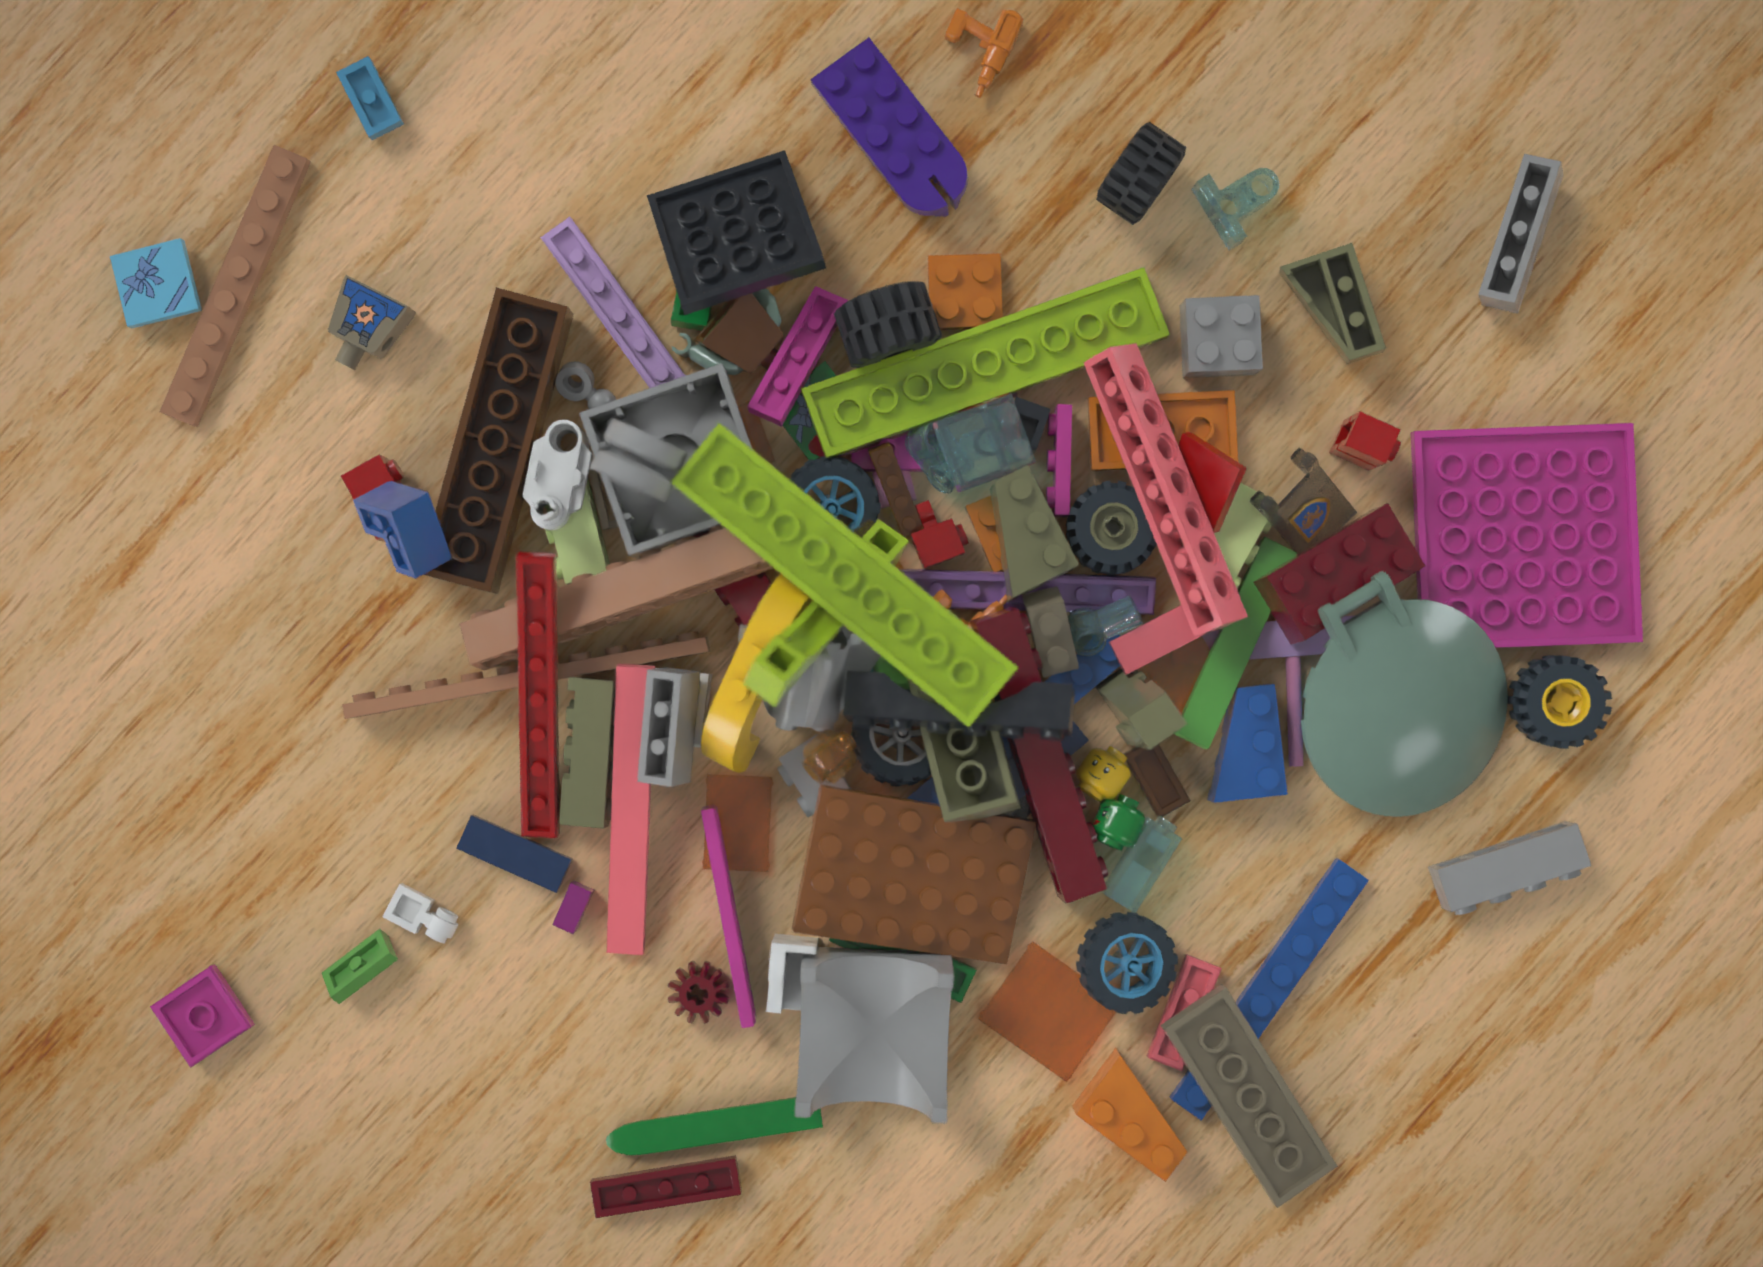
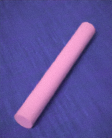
M1286 657L1289 766H1304L1301 728L1300 657Z

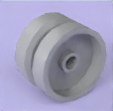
M611 419L604 438L608 443L622 449V455L620 456L606 449L597 450L590 468L610 477V482L641 496L645 493L666 502L673 484L670 483L671 480L655 472V467L657 465L671 472L680 471L688 453L630 425Z

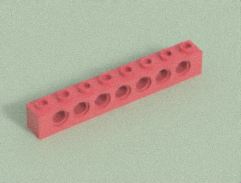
M1137 343L1107 348L1083 363L1194 637L1219 630L1247 618V613Z

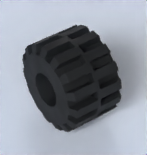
M907 281L877 288L847 301L834 312L851 367L862 368L881 362L883 359L911 349L915 351L931 346L942 338V333L924 282Z

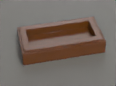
M1159 744L1150 750L1134 747L1124 753L1128 758L1126 760L1128 767L1158 819L1191 801Z

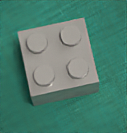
M1259 295L1186 298L1179 307L1183 378L1256 375L1263 369Z

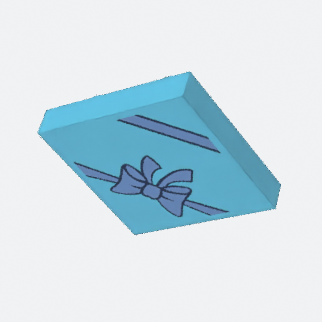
M179 238L110 256L127 327L132 329L202 311L186 244L183 239Z

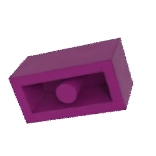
M572 881L552 925L574 934L579 927L594 889Z

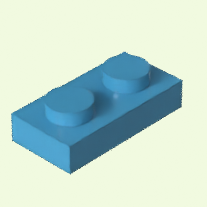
M369 56L336 72L371 140L404 125Z

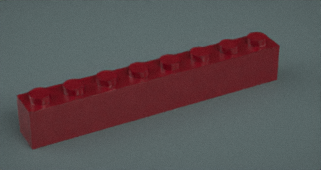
M1009 607L970 620L971 628L974 632L1018 667L994 696L995 702L1019 693L1033 682H1042L1038 670L1042 669L1041 658L1037 649H1031L1027 635L1031 634V627L1024 612L1020 613L1018 608ZM1025 733L1022 739L1007 738L1032 818L1037 822L1035 828L1057 897L1067 904L1106 890L1107 886L1104 878L1108 877V870L1102 856L1097 857L1093 844L1098 841L1092 823L1085 820L1082 809L1086 808L1087 805L1080 787L1075 788L1071 774L1076 773L1070 754L1068 752L1064 753L1061 741L1040 739V734Z

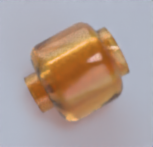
M825 729L803 748L804 760L801 764L808 775L817 783L835 784L855 767L857 756L854 749L857 745L847 732L842 730L838 733L832 729Z

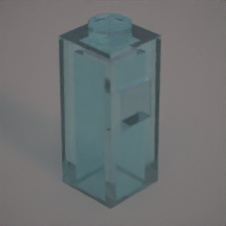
M1146 816L1145 823L1135 844L1132 847L1126 848L1105 882L1107 889L1101 892L1136 914L1182 840L1181 837L1174 834L1177 826L1161 816H1158L1155 821Z

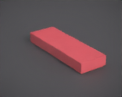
M1182 605L1108 643L1124 674L1127 675L1203 635L1194 637Z
M1185 954L1146 1055L1149 1059L1183 1071L1185 1063L1162 1029L1161 1024L1212 991L1222 968Z

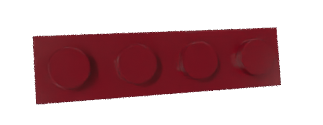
M736 1155L592 1178L590 1181L595 1218L742 1194Z

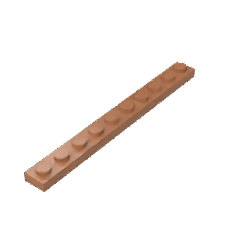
M697 631L677 635L678 642L663 645L662 638L642 641V649L627 651L626 645L605 648L606 655L591 658L590 651L569 655L570 662L558 664V680L615 670L618 664L642 665L711 652L708 637L699 638ZM518 665L497 668L498 675L487 678L483 677L482 671L460 675L462 682L449 685L446 678L424 682L426 689L411 691V685L389 688L390 696L379 698L375 697V692L352 695V703L342 704L344 718L362 717L518 688Z

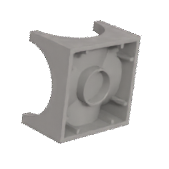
M722 363L580 412L594 456L597 450L606 449L620 456L622 455V449L608 443L604 438L611 419L630 425L685 451L688 454L683 466L718 423L725 426L752 449L734 396L733 387ZM657 465L654 470L671 481L679 472H671ZM600 473L628 555L635 559H640V554L645 551L662 549L681 538L694 536L708 531L717 525H721L674 485L667 501L663 502L648 494L643 493L641 496L610 482V477Z
M817 947L816 954L803 953L800 976L801 1026L795 1117H810L817 1109L832 1104L869 1101L910 1107L926 1114L932 1123H947L948 1033L951 990L953 989L954 976L951 955L921 951Z

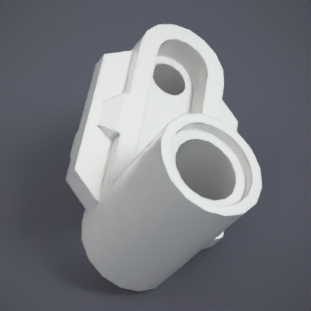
M569 420L553 422L548 427L545 436L533 442L523 498L531 506L533 521L539 527L546 530L562 528L572 513L582 509L593 454L589 450L587 434ZM566 434H576L578 438L576 447L571 451H563L560 446L561 439ZM550 504L553 511L543 515V508Z

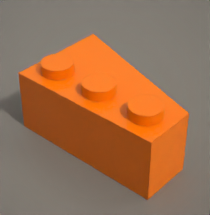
M1115 1047L1072 1107L1079 1118L1166 1182L1187 1154V1150Z

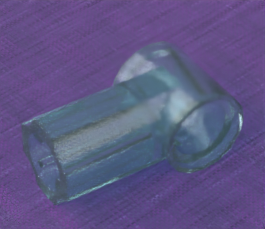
M1131 595L1098 610L1089 607L1078 608L1067 616L1075 652L1082 656L1096 655L1103 650L1107 639L1143 623Z

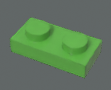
M378 929L322 972L331 999L338 1004L342 1003L398 960L390 938L385 932Z

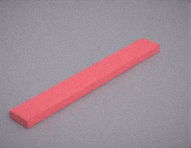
M618 664L616 666L606 953L643 955L645 952L651 784L637 782L647 670L656 669V666Z

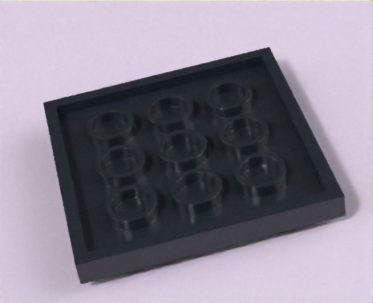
M785 150L647 195L684 315L826 269L824 257Z

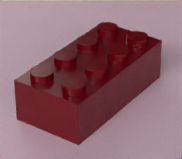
M1386 503L1370 510L1258 578L1253 583L1292 645L1305 641L1325 629L1318 614L1319 608L1327 603L1333 605L1371 582V577L1380 571H1384L1395 586L1426 567L1390 505Z

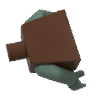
M763 289L726 301L694 340L685 333L678 334L688 341V345L684 350L679 351L673 346L672 350L681 357H690L693 362L705 369L722 363L728 375H737L742 371L751 374L759 365L768 370L778 353V350L774 347L784 335L779 329L782 320L775 297L767 289Z

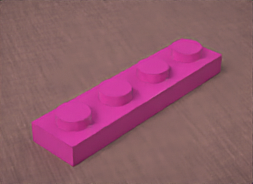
M817 286L814 287L747 406L749 413L782 427L801 393V388L806 384L838 326L834 312L848 301L847 299Z

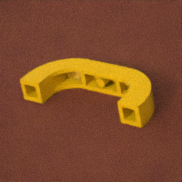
M783 574L777 577L754 612L714 698L702 732V754L736 773L747 770L761 738L750 733L763 698L744 685L753 661L777 634L790 626L813 602L811 597Z

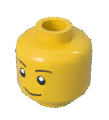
M1109 746L1106 751L1101 748H1093L1076 771V777L1080 781L1077 786L1098 802H1102L1103 799H1115L1131 776L1129 768L1124 764L1128 758L1112 746Z

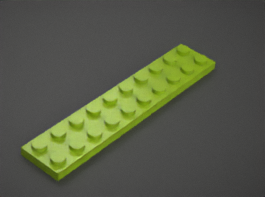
M1143 267L942 338L931 346L915 351L911 349L883 359L881 362L801 388V393L824 455L828 459L959 413L958 411L962 412L961 410L964 411L966 408L1007 393L1012 394L1085 368L1083 362L1109 347L1137 343L1138 348L1168 338L1170 333Z
M721 423L717 424L670 482L968 727L1018 668Z

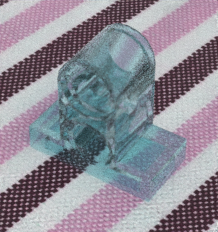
M1259 168L1222 190H1219L1210 174L1196 181L1192 191L1228 251L1240 245L1247 237L1239 222L1265 207L1273 199L1279 189V179L1272 170ZM1260 181L1267 186L1268 195H1257L1251 187L1252 182ZM1220 201H1233L1237 207V213L1233 215L1224 213L1220 207Z

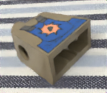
M346 275L328 327L329 333L344 341L335 361L355 370L364 352L382 359L414 318L416 312L409 306Z

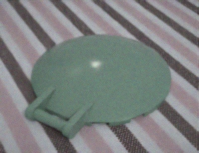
M1380 571L1371 577V582L1333 605L1327 603L1318 609V614L1330 639L1324 645L1326 650L1316 667H1311L1305 684L1303 697L1306 700L1304 719L1301 720L1302 736L1306 752L1316 773L1338 797L1350 805L1372 814L1394 817L1411 816L1433 810L1451 801L1467 789L1483 772L1498 746L1505 725L1508 704L1507 682L1502 661L1493 642L1474 620L1463 612L1440 602L1427 599H1400L1389 576L1384 571ZM1378 595L1379 602L1346 622H1342L1341 617Z

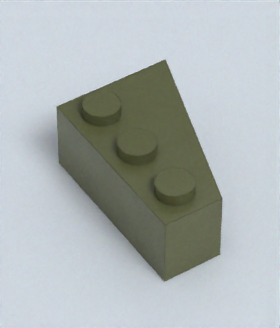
M1353 243L1280 267V275L1346 364L1384 352L1386 347Z
M1028 465L993 483L990 493L1008 603L1072 571L1079 563Z
M1121 668L1100 682L1096 689L1120 722L1116 729L1127 745L1131 744V746L1135 745L1136 747L1150 750L1187 725L1167 693L1152 680L1146 683L1144 680L1147 677L1142 671L1138 672L1135 670L1125 675Z

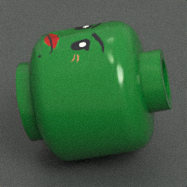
M1119 794L1117 800L1104 799L1092 822L1098 842L1118 851H1122L1124 847L1134 846L1145 823V815L1137 809L1139 802L1122 794Z

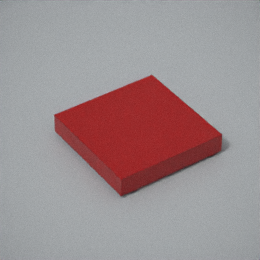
M1186 432L1182 434L1178 446L1214 533H1217L1222 527L1247 467L1195 434Z

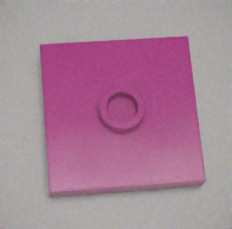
M215 964L209 966L150 1006L190 1068L255 1025Z

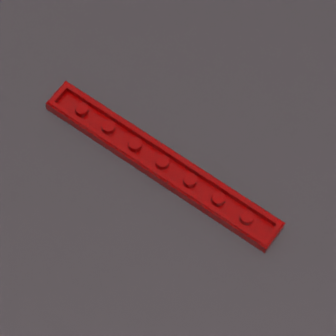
M518 552L516 554L521 837L558 838L560 834L556 553Z

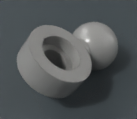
M581 362L566 363L562 366L556 377V388L564 398L571 401L586 399L589 409L616 400L614 394L609 390L595 389L593 387V372L587 365ZM571 375L580 376L582 382H575Z

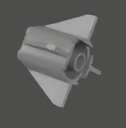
M740 625L739 642L748 625ZM843 627L775 707L763 699L766 710L771 717L776 719L775 725L780 729L791 731L796 730L799 726L810 727L820 732H830L834 729V723L838 720L839 714L843 710L847 670L870 672L881 655L855 633Z

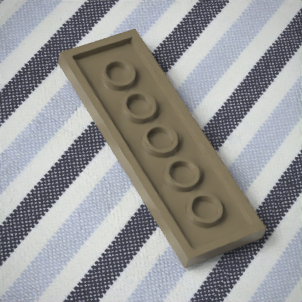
M1219 985L1161 1024L1167 1037L1268 1197L1277 1208L1338 1167L1224 985Z

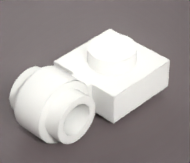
M403 883L399 884L382 916L414 934L419 932L422 924H425L427 928L425 934L441 943H445L447 938H452L458 927L456 922L458 915L442 907H438L436 912H429L435 900Z

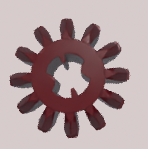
M690 961L688 964L689 974L679 967L675 974L680 981L670 980L668 984L671 990L678 992L670 995L668 1002L681 1003L674 1012L677 1016L682 1015L685 1010L690 1012L687 1017L688 1023L694 1022L697 1013L700 1014L703 1024L708 1023V1010L713 1015L719 1017L722 1014V1009L717 1003L728 1004L730 997L720 993L730 987L729 981L717 983L716 980L720 978L723 970L718 968L712 975L709 974V961L704 962L701 971H698L695 961ZM694 984H699L700 989H707L708 992L705 993L703 1000H699L698 995H691L690 992L695 987Z

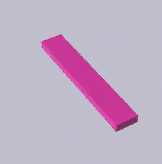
M715 804L703 806L701 815L741 1028L752 1027L756 1024L757 1015L718 807Z

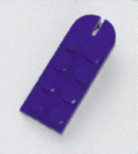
M869 37L810 79L814 89L906 208L924 216L942 217L949 215L948 204L932 185L931 180L935 184L941 185L948 194L952 207L955 210L958 208L968 184V174L964 159Z

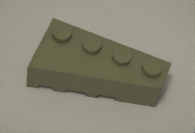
M568 677V690L575 691V699H571L569 707L566 708V723H568V729H573L572 736L567 737L564 744V765L569 766V773H564L562 777L559 824L604 829L608 826L609 820H611L616 681Z

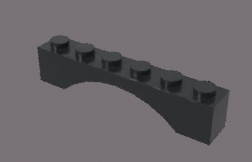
M847 670L843 716L849 722H853V727L861 729H874L875 724H890L889 729L895 731H912V726L927 727V732L947 734L949 733V728L964 729V734L971 736H986L987 731L1002 732L1003 737L1022 739L1025 733L1040 734V739L1046 741H1062L1063 736H1072L1075 690L1073 684L1033 682L1019 693L1001 701L987 704L968 727L941 704H935L914 696L898 686L885 673Z

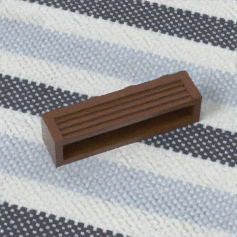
M888 441L868 449L901 535L906 537L923 530L924 528L890 442Z

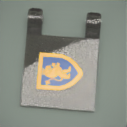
M1298 448L1291 455L1290 459L1306 475L1279 504L1271 496H1265L1261 491H1257L1250 499L1251 504L1271 523L1297 555L1343 528L1357 513L1320 467L1317 458L1310 452L1306 453L1302 448Z

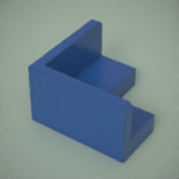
M389 481L353 500L365 533L385 540L396 572L416 579L451 559V553L428 492Z

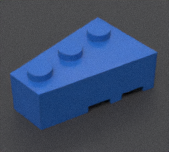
M1275 684L1236 687L1226 709L1221 732V743L1215 760V771L1207 800L1217 803L1288 795Z

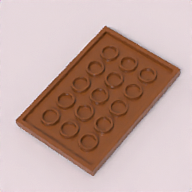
M820 784L791 929L794 933L1007 964L1037 822L1033 819L1003 814L979 819L944 822L940 804Z

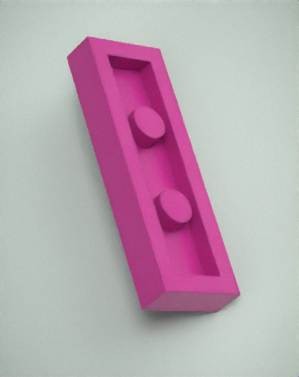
M1057 404L1054 414H1049L1047 423L1048 436H1054V450H1047L1046 466L1047 472H1053V487H1046V501L1049 507L1052 508L1054 517L1066 518L1070 513L1072 404Z

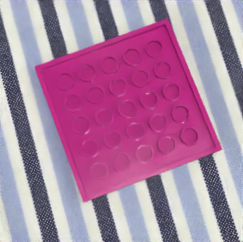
M1633 423L1411 432L1415 549L1426 567L1416 572L1418 600L1427 599L1440 602L1463 612L1485 631L1495 648L1643 642Z

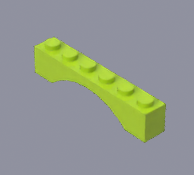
M879 519L861 538L894 566L897 565L909 542L908 539ZM813 600L805 611L784 631L777 634L755 658L744 685L775 707L845 625Z

